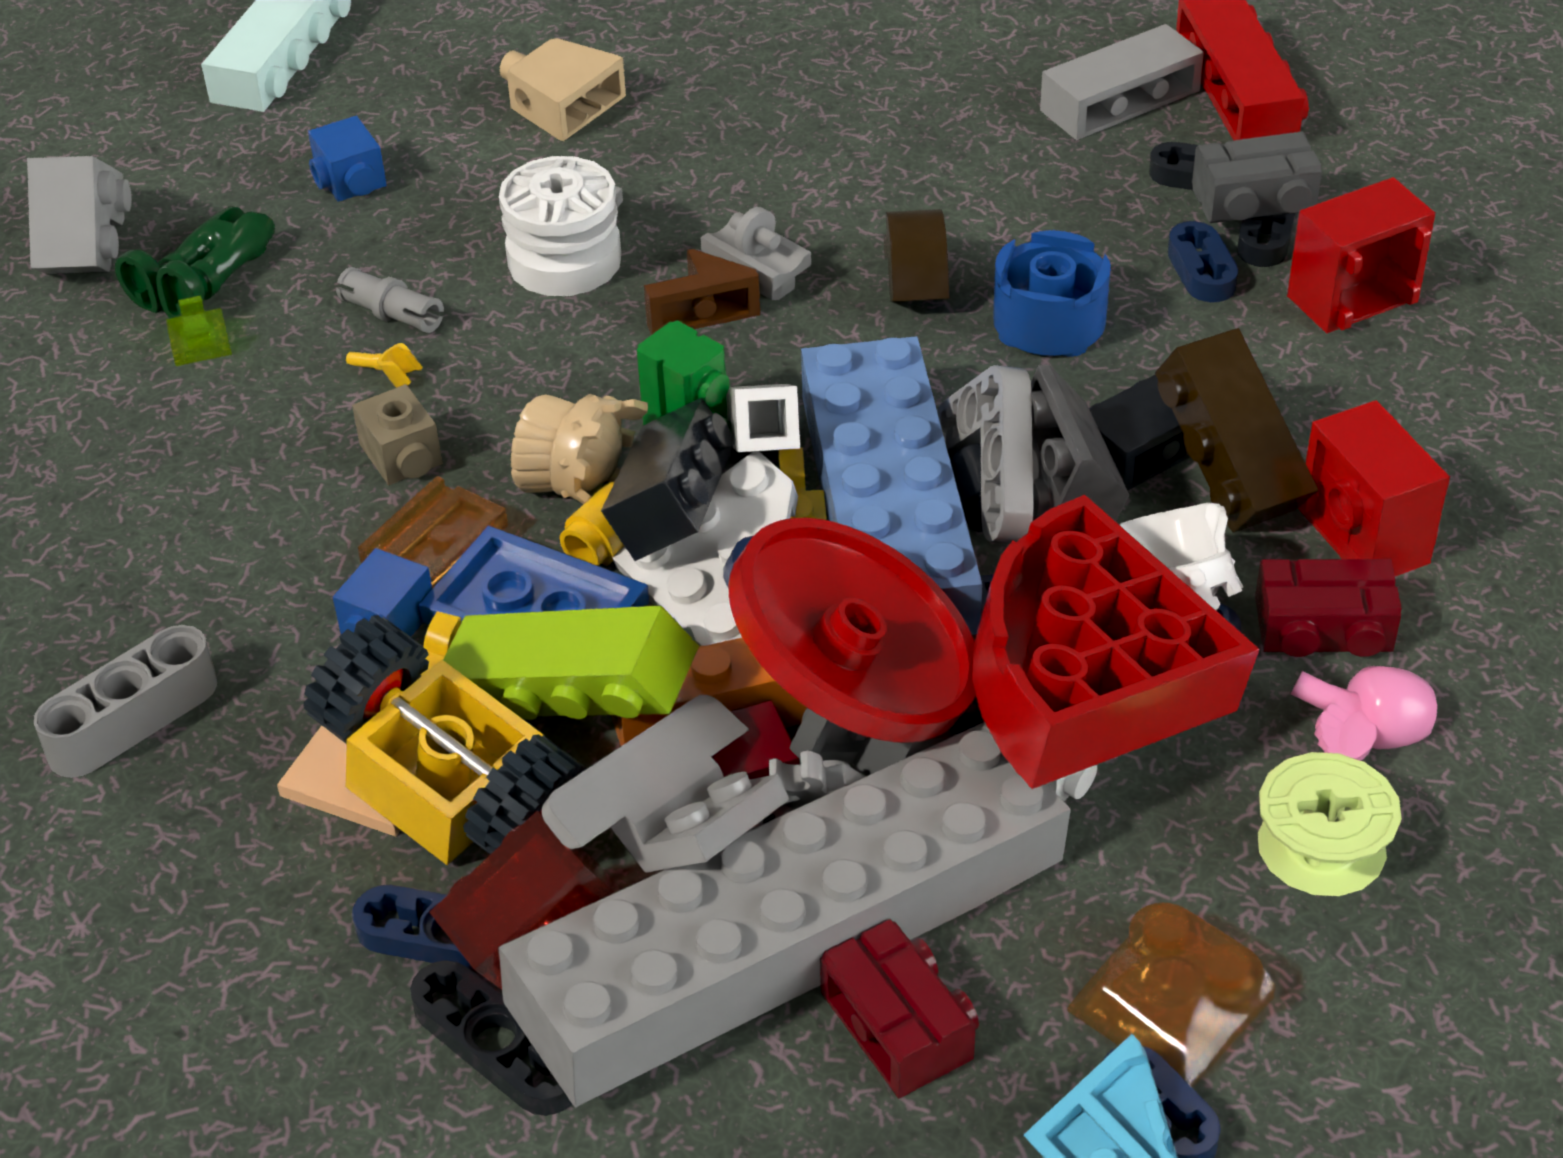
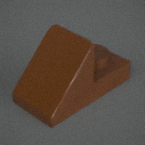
M695 249L687 250L688 276L644 285L647 326L651 335L667 323L677 320L693 329H699L761 315L759 275L756 269Z

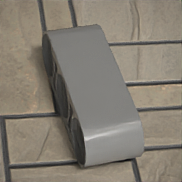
M187 625L166 628L40 705L34 715V726L51 770L60 776L70 778L91 773L206 701L217 687V676L204 634L199 629Z

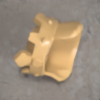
M546 394L535 397L526 404L521 412L520 420L517 422L514 432L515 438H513L511 449V474L515 485L525 493L554 491L556 494L562 495L563 498L570 497L584 504L601 489L606 481H616L620 472L617 464L622 453V447H632L635 431L622 428V419L640 420L648 412V403L636 399L621 401L611 396L601 398L592 394H588L578 400L576 404Z

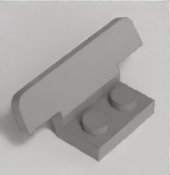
M699 695L553 791L542 807V817L567 850L584 846L611 827L646 873L707 862L787 802L789 798L779 774L749 780L746 772L723 776L719 765L711 756L749 731V729L716 698L708 695Z

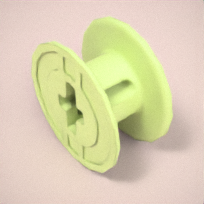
M1310 752L1288 758L1267 774L1259 791L1260 816L1263 819V823L1258 831L1259 853L1268 869L1288 886L1309 894L1342 896L1363 890L1379 877L1387 859L1386 846L1393 841L1401 823L1399 797L1387 778L1363 761L1339 753Z

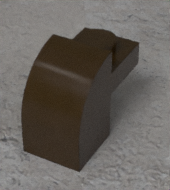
M942 209L886 212L887 234L883 235L884 254L885 257H888L890 301L950 298L947 238Z

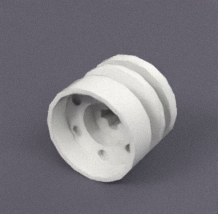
M551 156L533 160L513 170L502 182L499 203L503 213L502 225L507 234L505 240L507 263L511 275L517 283L529 291L546 296H572L592 291L613 277L620 268L622 254L620 232L616 225L618 214L615 203L616 189L609 171L596 162L583 158Z

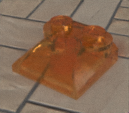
M1154 903L1141 908L1135 913L1131 919L1126 940L1113 952L1074 998L1067 1011L1118 1046L1133 1034L1142 1046L1148 1047L1159 1054L1193 1088L1273 999L1276 985L1264 970L1258 956L1249 948L1182 906L1172 903Z

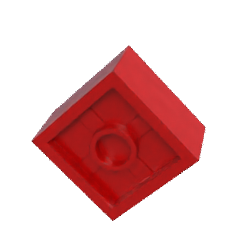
M1394 177L1300 210L1287 297L1326 334L1338 329H1348L1353 323L1401 305L1417 303L1436 213Z
M1377 400L1313 421L1306 465L1318 491L1298 508L1342 559H1391L1395 576L1431 564L1445 496L1450 481L1448 473L1434 461Z

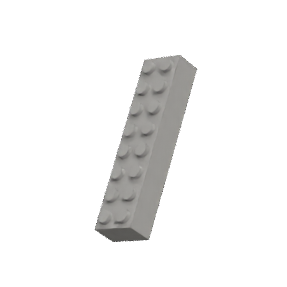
M983 722L744 833L707 862L661 871L500 946L499 956L503 1003L576 1108L820 986V958L823 956L824 951L852 937L857 940L862 932L888 919L895 921L909 940H912L980 906L1062 861L1071 809L1048 784L1031 789L1003 756L986 723Z

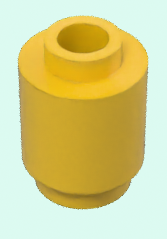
M614 482L604 485L566 520L565 530L560 534V544L565 554L596 566L600 564L608 566L613 562L612 557L625 547L601 512Z

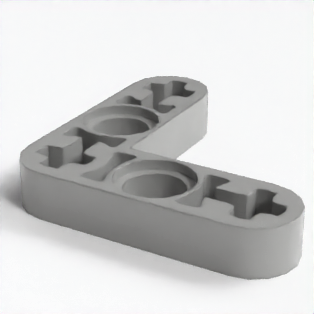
M994 365L944 400L939 406L937 413L948 454L955 455L961 448L970 444H981L982 530L985 538L990 542L1011 543L1012 540L1017 542L1026 535L1030 523L1033 521L1031 380L1028 371L1024 368Z

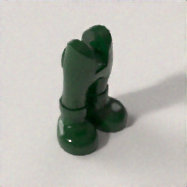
M230 205L196 228L173 253L168 254L159 262L143 250H129L117 258L115 273L124 292L136 305L153 313L163 309L169 319L179 322L198 311L204 299H210L219 292L222 284L247 261L257 259L265 252L268 242L275 233V224L265 214L254 211L244 213L239 207Z

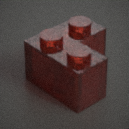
M536 811L522 825L512 829L505 836L502 844L469 875L459 879L451 887L448 895L430 913L473 969L502 989L500 946L610 896L621 889L605 870L580 847L570 849L563 845L545 823L542 814Z

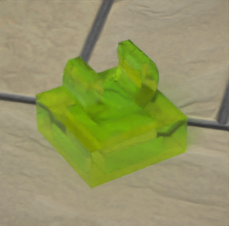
M201 296L178 300L182 316L166 319L175 365L180 366L232 355L222 309L204 311Z

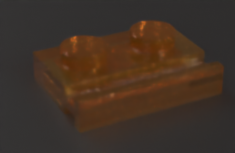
M436 476L358 546L361 564L375 548L429 567L433 589L488 525L502 531L508 527L506 508L460 486L453 490L445 486L443 478Z

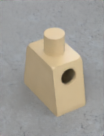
M550 39L527 56L514 50L509 51L503 57L500 64V75L508 81L511 109L561 141L568 139L626 96L623 57L562 39Z

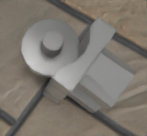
M754 207L744 215L740 212L735 213L727 225L720 231L706 233L701 237V250L703 252L756 269L759 275L760 294L772 301L779 300L794 290L795 276L811 266V252L774 232L775 217L763 207Z

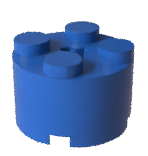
M1046 230L1034 232L1031 234V242L1016 247V239L1007 243L999 251L995 262L993 322L1001 342L1007 346L1039 355L1074 357L1086 352L1088 347L1101 337L1106 327L1111 271L1110 261L1106 254L1102 259L1094 252L1095 243L1086 237L1066 231Z

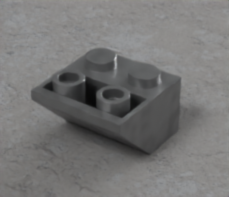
M1038 365L1031 381L1033 518L1035 520L1053 507L1086 495L1116 522L1129 497V493L1088 405L1051 365Z

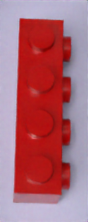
M1179 0L1176 31L1204 52L1201 84L1233 141L1300 132L1301 122L1307 118L1309 111L1307 94L1303 88L1298 87L1293 79L1288 62L1285 59L1282 60L1274 47L1271 34L1268 31L1265 32L1257 19L1254 6L1252 4L1249 5L1246 0Z

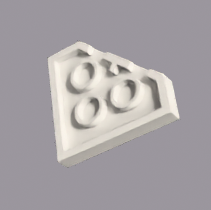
M753 451L721 475L698 533L637 561H634L627 549L623 547L612 557L613 562L624 576L647 584L649 601L654 606H663L682 628L690 627L699 646L741 638L742 636L731 611L729 591L723 578V567L738 541L744 537L754 536L760 529L773 522L795 516L798 495L794 483L762 453Z

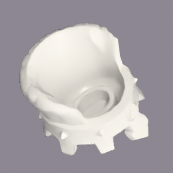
M1203 503L1164 513L1151 514L1119 524L1215 610L1219 608L1220 602L1217 596H1213L1221 586L1228 597L1242 591L1243 585L1234 568L1235 560L1231 558L1230 551L1225 547V530L1228 517L1224 506L1216 503Z

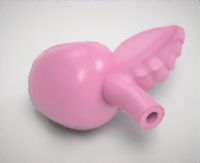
M1370 666L1363 668L1350 680L1347 690L1328 684L1302 671L1291 691V695L1324 710L1317 719L1314 733L1319 740L1318 745L1324 750V753H1339L1360 761L1368 755L1371 748L1392 749L1421 741L1431 734L1437 717L1436 696L1429 683L1410 671L1394 667Z

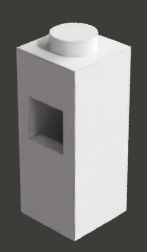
M775 384L729 387V414L732 444L735 450L745 452L800 448L797 386Z

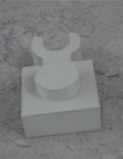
M812 751L800 752V765L785 764L778 759L769 760V776L779 774L789 798L784 804L794 810L866 777L851 768L850 764L838 760L823 761L821 755Z

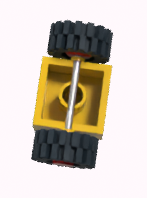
M378 615L371 616L369 621L364 618L356 622L354 633L349 629L339 636L341 644L336 649L330 646L323 654L328 658L325 664L316 665L311 676L316 681L306 686L304 695L308 699L303 702L304 709L308 711L306 714L346 744L345 787L446 865L450 864L472 842H475L507 868L514 871L518 867L522 869L528 866L531 858L535 860L544 853L545 845L547 843L552 845L557 839L542 817L544 803L553 791L587 768L441 659L428 670L429 661L425 659L429 655L428 651L386 618H381Z

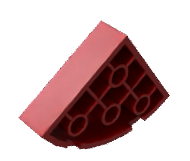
M1082 495L1053 507L1030 523L1028 533L1017 542L1012 540L1001 554L990 584L973 646L972 681L981 716L998 748L1013 766L1016 773L1023 778L1031 789L1236 712L1260 649L1086 495Z

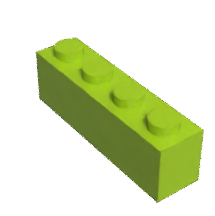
M663 606L466 615L443 660L522 719L533 720L537 716H567L574 719H584L587 715H617L624 718H635L638 715L670 714L699 645Z

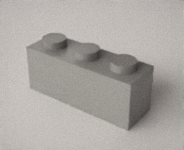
M1167 24L1161 25L1042 71L1040 111L1075 140H1079L1200 91L1204 52Z

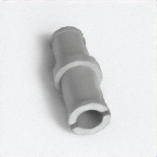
M355 267L346 268L338 278L337 283L354 288L353 291L341 287L336 288L338 297L344 302H351L371 310L377 319L385 322L395 319L416 327L425 333H431L436 330L442 321V316L427 311L430 308L438 312H444L442 301L408 289L402 280L394 277L381 279L362 272Z

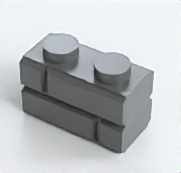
M1303 132L1228 141L1226 144L1219 142L1198 145L1195 151L1192 178L1193 191L1199 204H1202V210L1209 224L1284 213H1297L1302 209L1317 204L1322 165L1314 150L1311 151V145Z

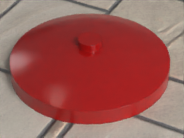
M789 518L773 522L760 529L751 538L735 561L728 584L729 602L736 626L743 640L766 672L786 692L819 716L844 729L866 737L889 742L911 743L932 739L945 733L956 723L974 700L976 693L972 681L973 646L975 641L964 618L950 598L932 578L910 559L886 543L865 532L837 522L816 518Z

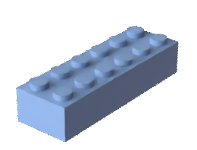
M918 337L886 338L878 341L828 344L821 347L801 348L802 398L821 490H824L827 520L865 532L910 559L946 593L964 618L971 634H977L981 620L982 581Z

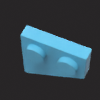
M1133 1034L1024 1134L1028 1142L1043 1158H1178L1146 1051Z

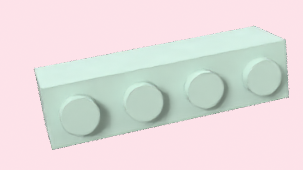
M255 0L201 64L210 103L264 112L275 97L280 98L284 95L288 81L295 72L306 67L309 55L319 43L323 44L327 41L330 29L339 17L344 18L347 16L351 0Z

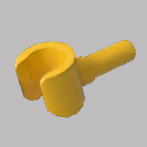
M403 343L395 344L383 354L349 352L346 356L347 364L383 371L396 388L405 384L408 386L411 383L406 373L422 370L423 368Z

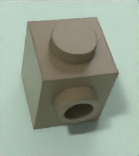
M406 384L352 405L360 446L388 485L406 478H419L425 475L431 468L443 464L436 423Z

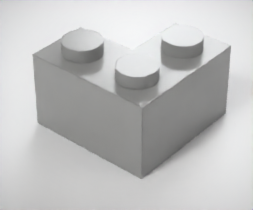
M94 156L27 158L31 269L44 274L110 272L111 258H117L119 251L118 234L114 225H123L124 212H129L131 209V189L128 180L123 179V173Z

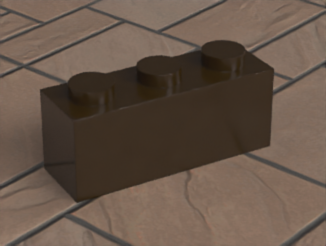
M1236 328L1176 347L1155 372L1158 379L1159 393L1163 402L1172 408L1184 433L1185 448L1189 456L1198 462L1210 487L1211 502L1225 507L1229 529L1235 533L1297 510L1318 491V488L1240 329Z

